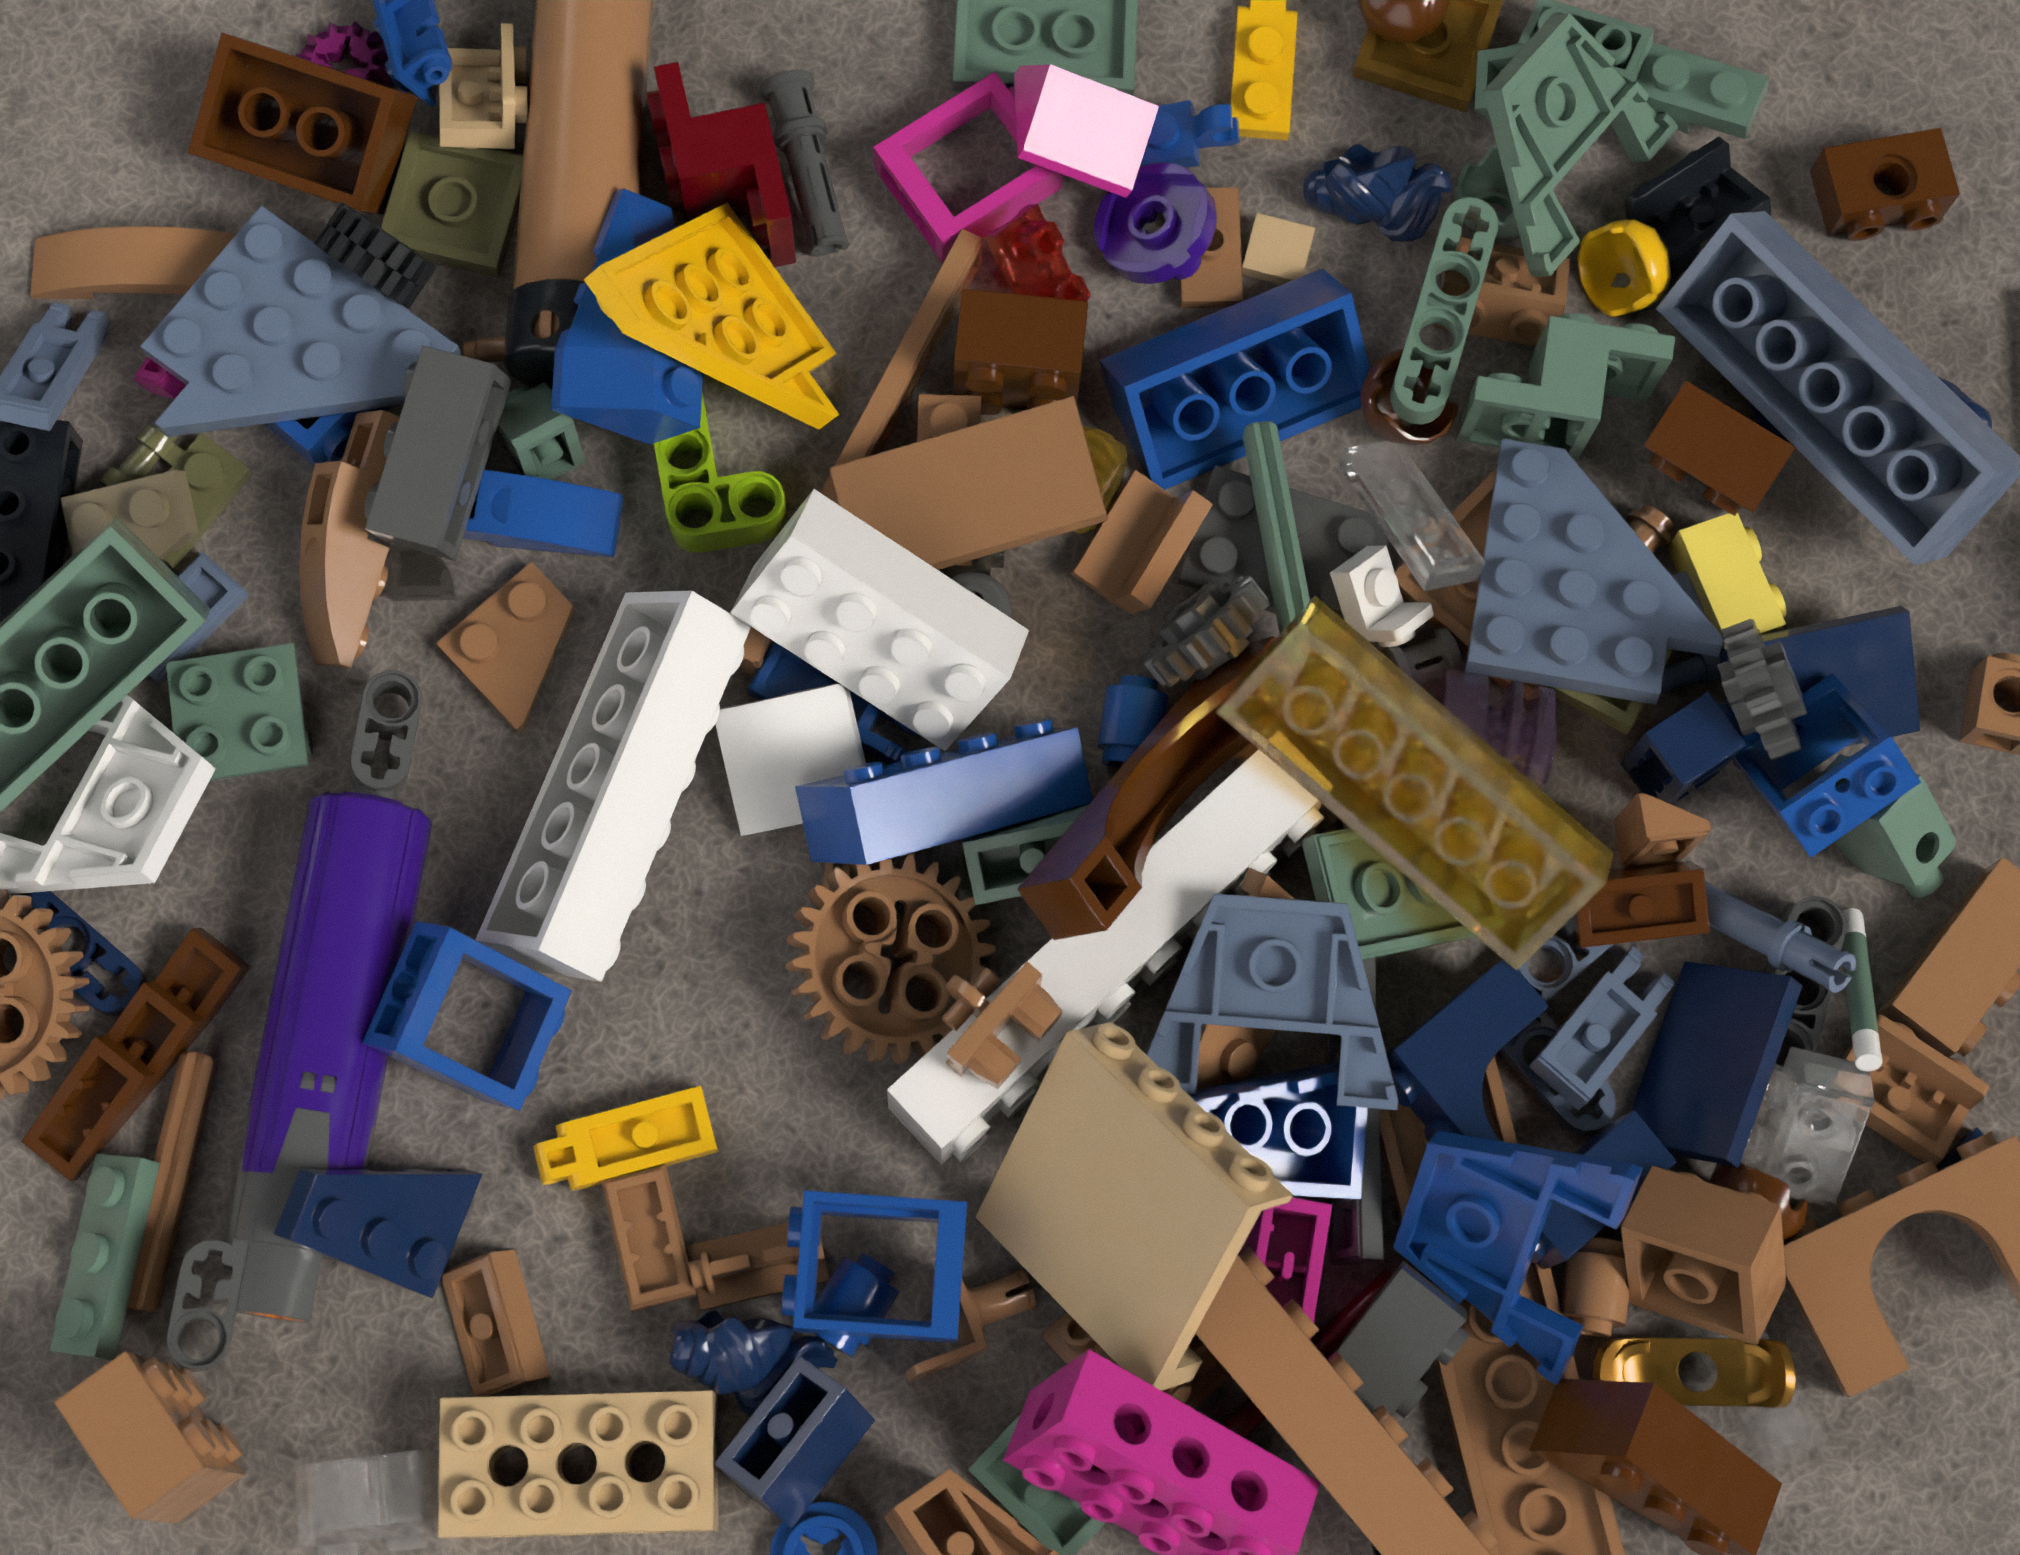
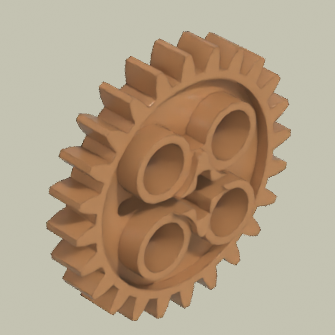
M912 853L901 857L896 869L893 868L891 858L873 863L872 870L869 865L849 864L850 877L837 867L826 874L832 891L817 884L807 892L817 909L801 907L793 915L802 925L807 927V930L795 932L786 939L788 944L802 950V956L785 964L786 970L804 973L805 978L803 983L791 990L792 996L811 995L814 1003L804 1013V1019H814L823 1014L828 1022L822 1031L821 1038L825 1041L840 1032L846 1034L843 1044V1053L846 1055L856 1052L863 1043H866L868 1062L871 1063L882 1060L887 1047H889L895 1064L908 1061L911 1046L921 1059L934 1047L933 1038L938 1043L953 1030L942 1020L944 1014L956 1002L944 985L953 975L959 976L971 985L985 969V967L980 966V958L996 951V946L978 943L976 934L982 932L991 924L986 919L971 921L968 913L975 906L974 897H968L959 901L954 896L961 881L958 876L943 884L938 883L936 880L939 872V863L935 861L927 865L920 873L916 872L915 857ZM896 902H901L904 906L903 918L899 921L896 928L897 917L894 905ZM855 905L867 906L874 912L877 918V930L874 935L864 934L856 927L853 921ZM918 917L927 918L935 924L939 932V941L935 948L925 946L918 939L915 930ZM892 945V956L901 959L902 963L901 966L891 971L890 959L881 956V950ZM847 967L857 969L864 975L867 981V992L863 999H856L846 992L843 986V974ZM909 980L920 982L929 993L930 1002L924 1012L914 1009L907 1001L905 988ZM887 986L886 1004L888 1011L886 1014H882L878 1009L879 1000Z
M0 889V1100L4 1099L6 1091L10 1095L29 1092L28 1078L33 1082L49 1080L51 1074L45 1060L50 1062H66L70 1057L59 1043L62 1038H81L82 1032L69 1022L71 1014L89 1011V1005L73 999V990L89 984V978L72 976L70 967L84 957L82 951L63 952L61 948L71 934V930L69 928H52L47 930L54 913L51 909L36 908L30 912L32 897L13 895L9 899L8 892L5 889ZM11 943L15 948L17 960L14 969L9 973L5 968L3 956L7 945ZM16 1008L22 1013L24 1019V1028L18 1038L13 1034L10 1026L11 1016Z

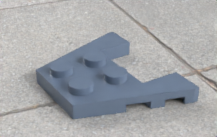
M1214 893L1147 1056L1160 1068L1173 1074L1178 1079L1180 1087L1186 1093L1196 1094L1202 1024L1336 1034L1341 1036L1336 1104L1338 1106L1398 1110V1097L1348 903Z

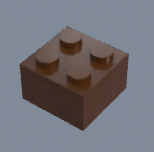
M962 289L954 357V395L981 396V415L999 414L1002 411V407L1028 410L1074 396L1077 403L1088 302Z
M1686 380L1644 444V447L1654 452V455L1648 462L1650 465L1680 483L1685 475L1689 473L1707 484L1708 487L1702 494L1703 497L1733 516L1737 514L1741 506L1754 513L1796 448Z

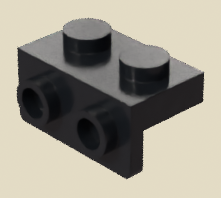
M1717 137L1698 150L1690 152L1681 161L1653 179L1640 184L1634 191L1629 193L1625 198L1626 219L1637 220L1657 231L1668 249L1671 275L1675 278L1688 269L1730 214L1766 211L1771 216V199L1731 167L1730 145L1723 138Z

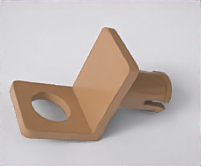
M1022 1269L1013 1271L1012 1274L971 1289L964 1285L962 1280L958 1334L963 1346L913 1365L904 1373L907 1382L910 1383L979 1356L988 1348L983 1335L984 1326L1024 1311L1034 1310L1036 1308V1299L1033 1289L1009 1298L1005 1296L1024 1288V1285L1030 1283L1025 1272Z

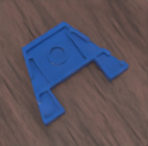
M1437 1131L1427 1144L1393 1248L1458 1304L1464 1298L1493 1322L1491 1329L1493 1334L1509 1347L1515 1342L1518 1343L1540 1362L1536 1370L1548 1381L1558 1385L1567 1371L1583 1325L1520 1294L1552 1202L1555 1200L1617 1229L1625 1217L1643 1168L1634 1163Z

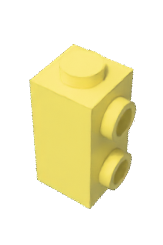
M1738 512L1735 516L1728 513L1678 531L1667 547L1677 572L1687 571L1706 617L1722 636H1724L1722 629L1750 618L1754 619L1761 635L1778 632L1786 625L1784 620L1786 617V605L1782 593L1776 584L1768 583L1759 563L1762 558V552L1758 538L1750 527L1743 526Z

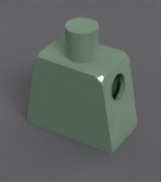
M1839 754L1817 779L1844 762L1849 756ZM1916 774L1921 781L1920 784L1843 835L1834 843L1863 873L1902 884L1912 897L1922 898L1932 894L1941 886L1944 875L1938 866L1955 848L1956 838L1921 775ZM1842 778L1838 780L1835 784V788L1843 782H1845L1847 779Z

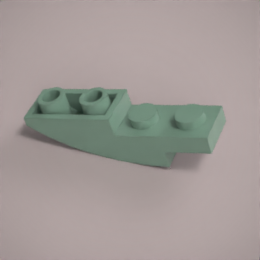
M1554 0L1537 1L1518 43H1527L1551 15L1570 13L1615 59L1613 68L1627 82H1638L1650 94L1647 103L1657 113L1667 112L1675 120L1678 126L1677 130L1688 134L1692 124H1696L1743 139L1747 138L1768 90L1769 76L1654 43L1653 29Z

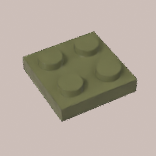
M410 131L381 228L429 262L499 278L519 212L523 156L489 148L440 147V137Z

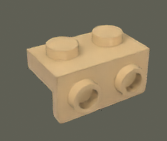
M501 23L500 50L448 48L452 60V69L447 80L439 84L440 147L515 149V124H526L527 86H515V84H526V47L514 46L513 24Z

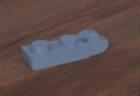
M53 302V305H50V310L46 311L39 324L34 323L0 375V421L50 431L94 358L99 355L109 326V315L106 312L90 310V313L85 317L77 332L71 331V307L68 304Z
M1634 946L1622 956L1610 972L1607 971L1597 980L1528 1066L1578 1110L1594 1096L1657 1016L1654 1010L1675 984L1670 977L1663 973L1646 986L1641 998L1629 990L1623 983L1637 971L1641 965L1640 961L1644 957Z

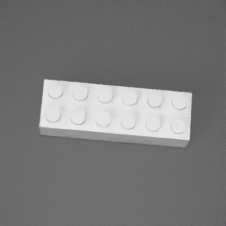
M694 591L625 593L475 939L476 941L541 973L602 982L606 971L614 964L619 955L621 947L620 937L630 913L643 898L646 889L645 878L654 856L669 836L671 829L670 818L681 792L688 787L694 777L696 769L694 761L705 735L718 720L720 714L719 702L729 678L736 672L743 660L745 652L743 645L751 629L750 625Z

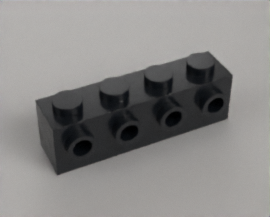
M56 420L50 431L0 421V623L63 566L68 531L60 498L74 495L83 445L82 438L69 421Z

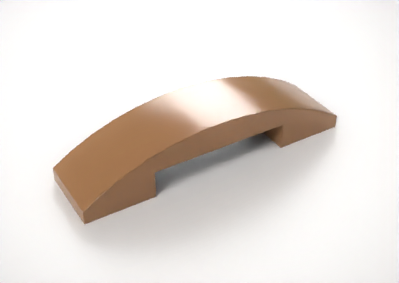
M124 226L82 229L35 239L30 297L32 299L94 300V293L186 294L236 234L179 227Z

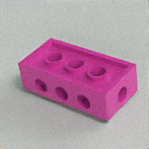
M1090 1349L1030 1390L1003 1461L1021 1470L1024 1478L1031 1484L1042 1489L1056 1490L1080 1503L1083 1512L1091 1518L1101 1522L1117 1524L1138 1536L1139 1542L1145 1548L1161 1555H1297L1321 1483Z

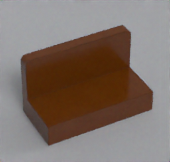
M1691 861L1563 876L1565 889L1572 895L1576 941L1580 948L1710 933L1704 869Z

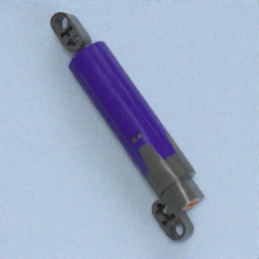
M385 670L376 674L367 682L364 689L349 769L350 782L355 792H324L313 797L308 803L222 1241L205 1240L194 1245L185 1254L180 1267L167 1332V1346L172 1358L182 1368L192 1372L208 1371L217 1367L226 1358L231 1345L237 1313L296 1323H310L321 1260L335 1259L281 1238L273 1233L300 1169H368L389 1056L363 1044L362 1041L413 929L432 822L422 810L394 800L403 790L408 778L422 704V694L417 682L409 674L399 670ZM395 693L407 701L409 710L398 718H387L376 711L373 702L383 694ZM378 738L391 740L387 761L389 769L385 772L384 779L371 777L372 771L371 766H369L375 760ZM210 1255L222 1256L223 1268L233 1271L230 1280H218L213 1298L214 1304L228 1303L225 1315L205 1307L184 1309L187 1297L201 1302L203 1280L202 1277L193 1274L195 1265H206ZM195 1321L210 1323L219 1333V1344L216 1350L210 1356L203 1359L187 1357L179 1347V1337L182 1330Z

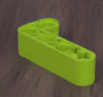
M702 392L700 428L654 443L664 507L672 538L680 548L691 553L733 548L774 539L787 522L785 493L781 483L774 476L761 471L717 477ZM683 451H693L702 457L697 465L689 469H678L670 464L672 458ZM756 498L766 499L774 505L773 510L769 514L760 518H752L742 512L744 505ZM693 509H703L712 515L710 521L700 528H688L680 523L682 516Z

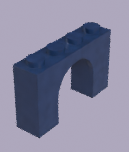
M1505 956L1484 970L1386 1053L1398 1103L1405 1107L1409 1106L1425 1125L1424 1134L1428 1142L1437 1131L1500 1141L1488 1122L1483 1106L1482 1088L1487 1067L1495 1054L1507 1042L1549 1007L1508 956ZM1635 1110L1609 1122L1574 1153L1634 1163L1642 1167L1643 1169L1630 1204L1635 1200L1652 1165L1669 1170L1677 1163L1676 1159ZM1553 1200L1531 1262L1538 1263L1544 1270L1567 1261L1602 1230L1606 1224Z

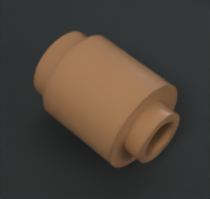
M1593 1237L1566 1261L1560 1307L1563 1316L1583 1325L1580 1335L1610 1338L1612 1328L1625 1327L1627 1321L1630 1294L1623 1242Z

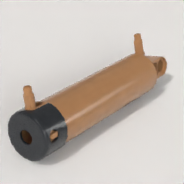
M536 0L513 288L508 298L506 334L500 337L479 338L477 341H466L461 347L462 356L485 362H503L510 376L531 387L546 382L551 390L553 388L555 348L561 332L570 329L579 305L574 302L579 285L585 282L584 279L593 270L596 262L593 249L615 192L625 188L639 194L653 0Z

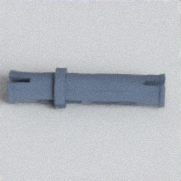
M1705 881L1710 927L1768 956L1770 965L1780 971L1790 972L1794 970L1825 986L1827 990L1833 993L1840 992L1848 985L1852 976L1839 971L1838 968L1841 965L1850 971H1855L1856 958L1854 955L1841 951L1812 936L1808 926L1796 920L1784 922Z

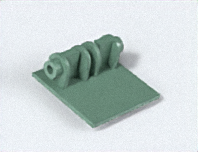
M294 643L166 662L173 733L216 768L210 781L309 765L308 756L313 755V746L310 732L305 730Z

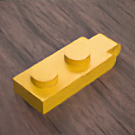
M1250 0L1249 7H1237L1230 106L1232 118L1237 117L1239 121L1240 137L1288 141L1298 12L1286 10L1287 0Z
M701 1086L561 1123L555 1126L558 1138L533 1145L542 1185L568 1180L571 1191L602 1184L601 1181L664 1165L669 1166L719 1152Z

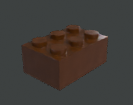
M221 32L188 153L338 204L343 202L359 211L383 214L418 96Z

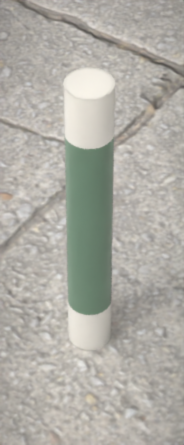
M1847 908L1842 910L1846 920V933L1841 951H1846L1856 958L1855 971H1850L1843 967L1844 973L1852 976V979L1846 986L1854 1059L1855 1065L1859 1070L1874 1071L1881 1067L1882 1055L1864 918L1860 910Z

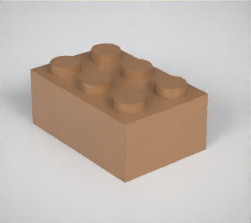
M125 1351L54 1401L131 1519L177 1524L245 1475L235 1461L244 1455L239 1442L223 1422L220 1421L214 1425L201 1411L198 1405L204 1402L207 1397L191 1372L184 1368L177 1370L170 1362L165 1364L159 1362L155 1357L149 1359Z

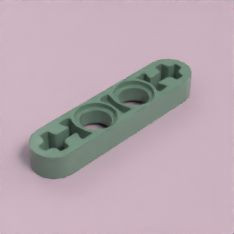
M1465 197L1449 205L1437 234L1390 393L1393 411L1401 419L1411 424L1422 425L1434 421L1441 415L1451 392L1498 232L1499 220L1495 210L1487 202L1479 198ZM1465 219L1476 222V233L1472 238L1467 254L1456 251L1462 233L1461 226ZM1447 270L1457 271L1468 280L1469 290L1459 296L1448 295L1437 286L1436 276ZM1431 324L1441 325L1451 333L1453 345L1441 351L1432 350L1423 344L1419 332L1422 328ZM1422 366L1427 369H1434L1428 384V396L1424 404L1412 400V389L1415 387Z

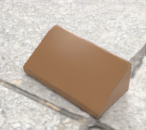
M1637 793L1614 819L1621 865H1625V868L1682 861L1711 831L1709 820L1644 793Z
M515 1250L489 1252L443 1272L441 1279L474 1397H489L551 1377Z

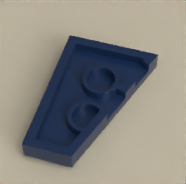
M300 1169L273 1234L433 1299L483 1174L461 1169H448L447 1172H428L421 1169H400V1172H373L366 1169Z

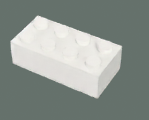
M815 489L812 490L755 563L730 612L944 751L948 749L1011 679L1029 632L1027 628Z

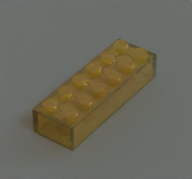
M1317 596L1313 597L1232 685L1216 712L1515 970L1520 968L1606 885L1614 853Z

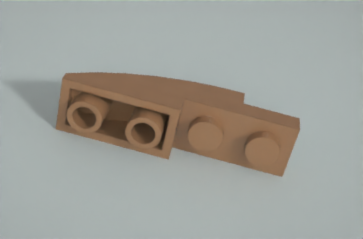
M384 410L356 414L342 461L315 463L306 497L299 558L301 605L306 635L314 663L329 668H352L354 660L362 654L369 636V628L366 625L372 602L381 594L387 581L388 568L384 564L389 547L367 539L369 531L365 529L367 519L364 514L367 495L371 487L375 483L380 482L387 460L384 457V442L387 432L393 423H398L400 418Z

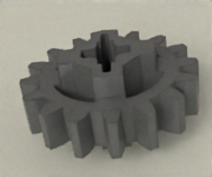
M1242 575L1238 576L1230 584L1225 582L1220 587L1215 582L1204 585L1187 600L1175 605L1162 618L1165 624L1158 630L1161 637L1149 645L1151 650L1143 655V664L1162 687L1166 684L1168 687H1172L1181 678L1183 681H1186L1192 675L1197 680L1208 677L1216 668L1229 659L1236 658L1249 645L1246 638L1253 631L1250 626L1264 616L1261 612L1270 604L1267 601L1268 597L1250 575L1245 578Z
M1752 618L1722 629L1723 640L1729 652L1727 653L1729 661L1717 666L1721 674L1724 692L1743 736L1759 732L1763 746L1768 751L1771 760L1802 750L1801 738L1795 726L1794 718L1807 714L1796 676L1792 671L1781 642L1765 647L1760 630L1757 629Z

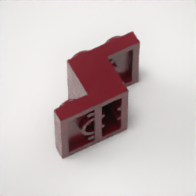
M674 62L654 66L658 90L646 92L672 211L684 208L686 221L689 222L728 202L738 217L749 215L753 238L762 250L768 249L770 260L774 267L796 263L792 216L765 102L691 118L679 63Z

